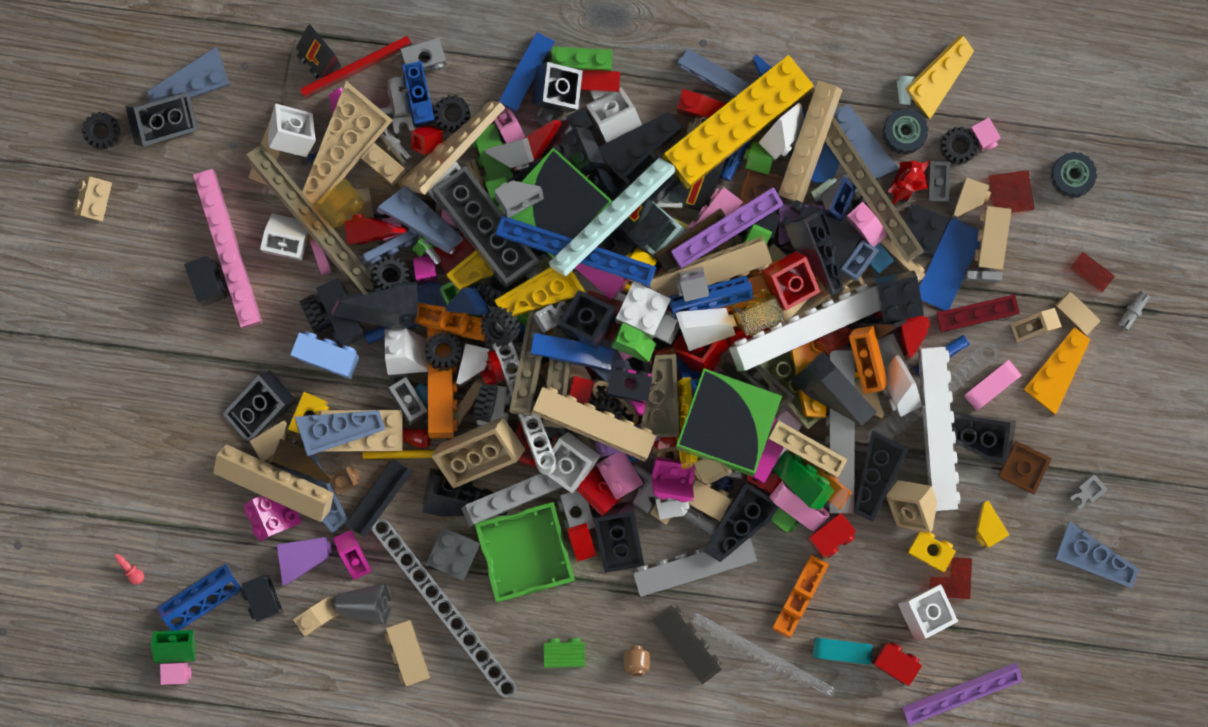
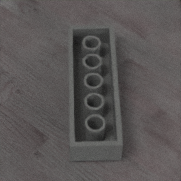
M466 166L433 188L434 198L505 289H508L538 267L539 260L528 246L495 235L500 219L504 215Z

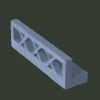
M688 48L683 57L678 61V68L733 99L751 85Z

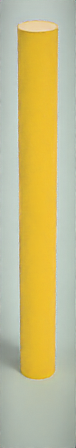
M435 450L363 451L362 458H432Z

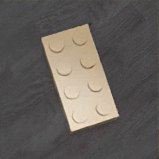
M318 410V415L376 410ZM379 410L385 427L384 431L324 451H402V410Z
M501 417L439 444L432 458L454 489L517 462L525 448L505 418Z

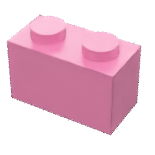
M615 453L596 465L616 500L643 485L626 453Z

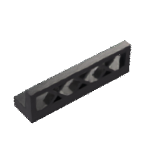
M391 458L344 524L360 536L366 537L413 471L404 467L394 458Z

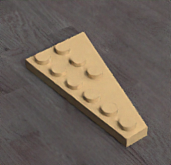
M348 81L344 85L302 191L316 209L320 207L393 121Z
M496 101L486 103L481 111L446 141L437 145L432 153L396 184L401 189L407 186L412 192L425 195L505 107Z

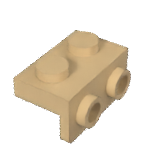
M90 176L83 177L78 185V191H80L78 199L75 200L73 206L74 215L103 221L112 183Z

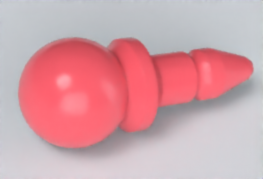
M114 555L117 563L125 570L124 575L128 576L129 582L133 585L141 584L144 580L143 572L140 569H136L135 565L131 566L121 555Z

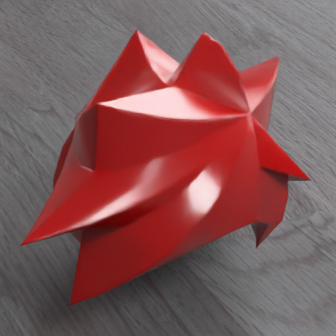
M917 161L899 162V171L887 192L894 195L893 205L901 199L907 203L913 192L927 188L924 171L930 161L923 163Z

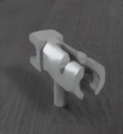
M404 76L388 79L387 97L390 98V104H388V107L379 109L386 115L392 114L394 132L396 135H401V129L404 124H408L409 130L416 129L409 95L407 92H402L403 89L407 88Z
M635 464L634 469L644 479L645 484L642 488L638 489V494L633 504L648 514L653 506L649 498L654 500L658 498L653 495L652 473L650 474Z

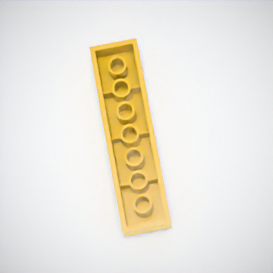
M788 55L664 153L662 159L674 166V174L689 189L807 95L814 85Z

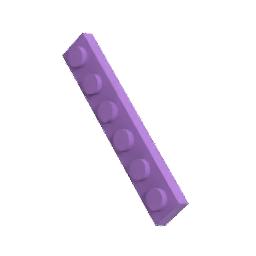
M774 187L673 248L670 250V253L679 268L682 269L784 204Z
M1013 663L904 706L902 708L909 726L1022 682L1019 667L1016 663Z

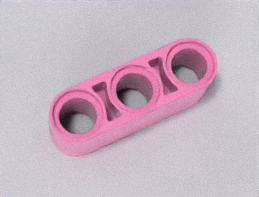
M1008 360L967 392L964 397L975 411H978L1022 375L1011 361Z
M783 480L770 495L771 500L777 506L811 531L816 532L829 517V513L823 507L821 510L809 508Z

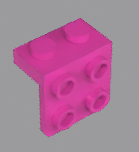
M656 457L651 476L653 495L660 499L671 498L680 502L693 501L692 483L695 474L694 469H696L695 465L688 469H682L680 460Z
M264 496L254 498L243 505L244 513L252 524L253 534L258 538L259 542L301 523V518L297 511Z

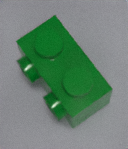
M194 630L153 632L151 650L154 663L195 662L197 646Z

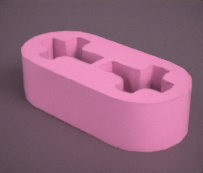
M314 239L310 240L321 275L324 276L332 273L326 253Z

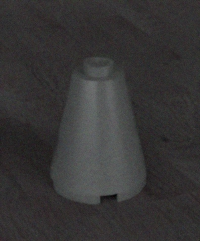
M378 584L339 593L333 599V609L336 610L337 614L377 624H386L391 613V608H387L388 601H391L390 589L387 584Z

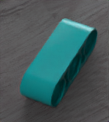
M815 637L812 658L871 665L873 645Z

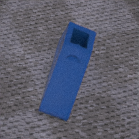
M422 61L402 65L416 127L436 123Z

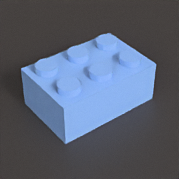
M305 331L304 334H298L291 352V356L294 359L350 380L352 379L360 358L356 354L357 351L345 345L342 348L337 347L338 344L327 338H324L323 341L318 340L319 337L308 331Z

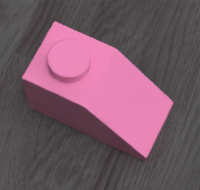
M505 107L494 120L505 143L525 138L513 112Z
M863 202L846 217V220L873 247L888 235L877 217Z

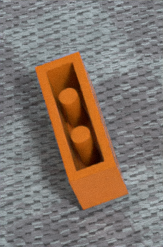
M874 326L854 329L849 338L863 394L883 391L888 381Z

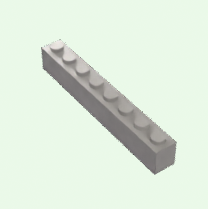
M831 349L830 354H826V356L855 387V358L853 350ZM830 409V415H826V427H830V435H826V447H830V450L848 459L839 477L836 478L852 494L842 509H837L829 501L826 502V508H830V513H854L855 422Z

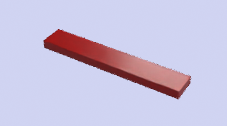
M405 36L300 90L304 98L307 99L400 53L402 48L412 46L409 37Z

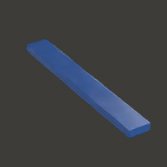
M505 216L501 217L495 233L498 237L555 256L573 240L572 238ZM596 247L579 263L648 287L651 285L656 266Z

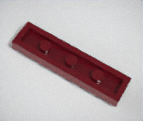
M1014 294L937 312L936 316L940 332L942 333L1019 315L1020 312Z

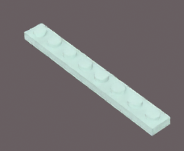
M658 158L549 262L550 267L567 276L675 172L674 166Z

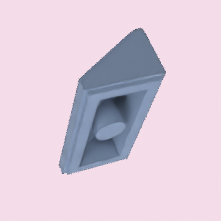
M862 239L841 267V276L857 282L879 250Z

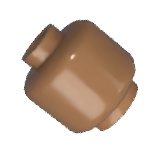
M631 646L630 650L624 653V670L629 673V676H645V673L650 670V653L644 650L642 646Z

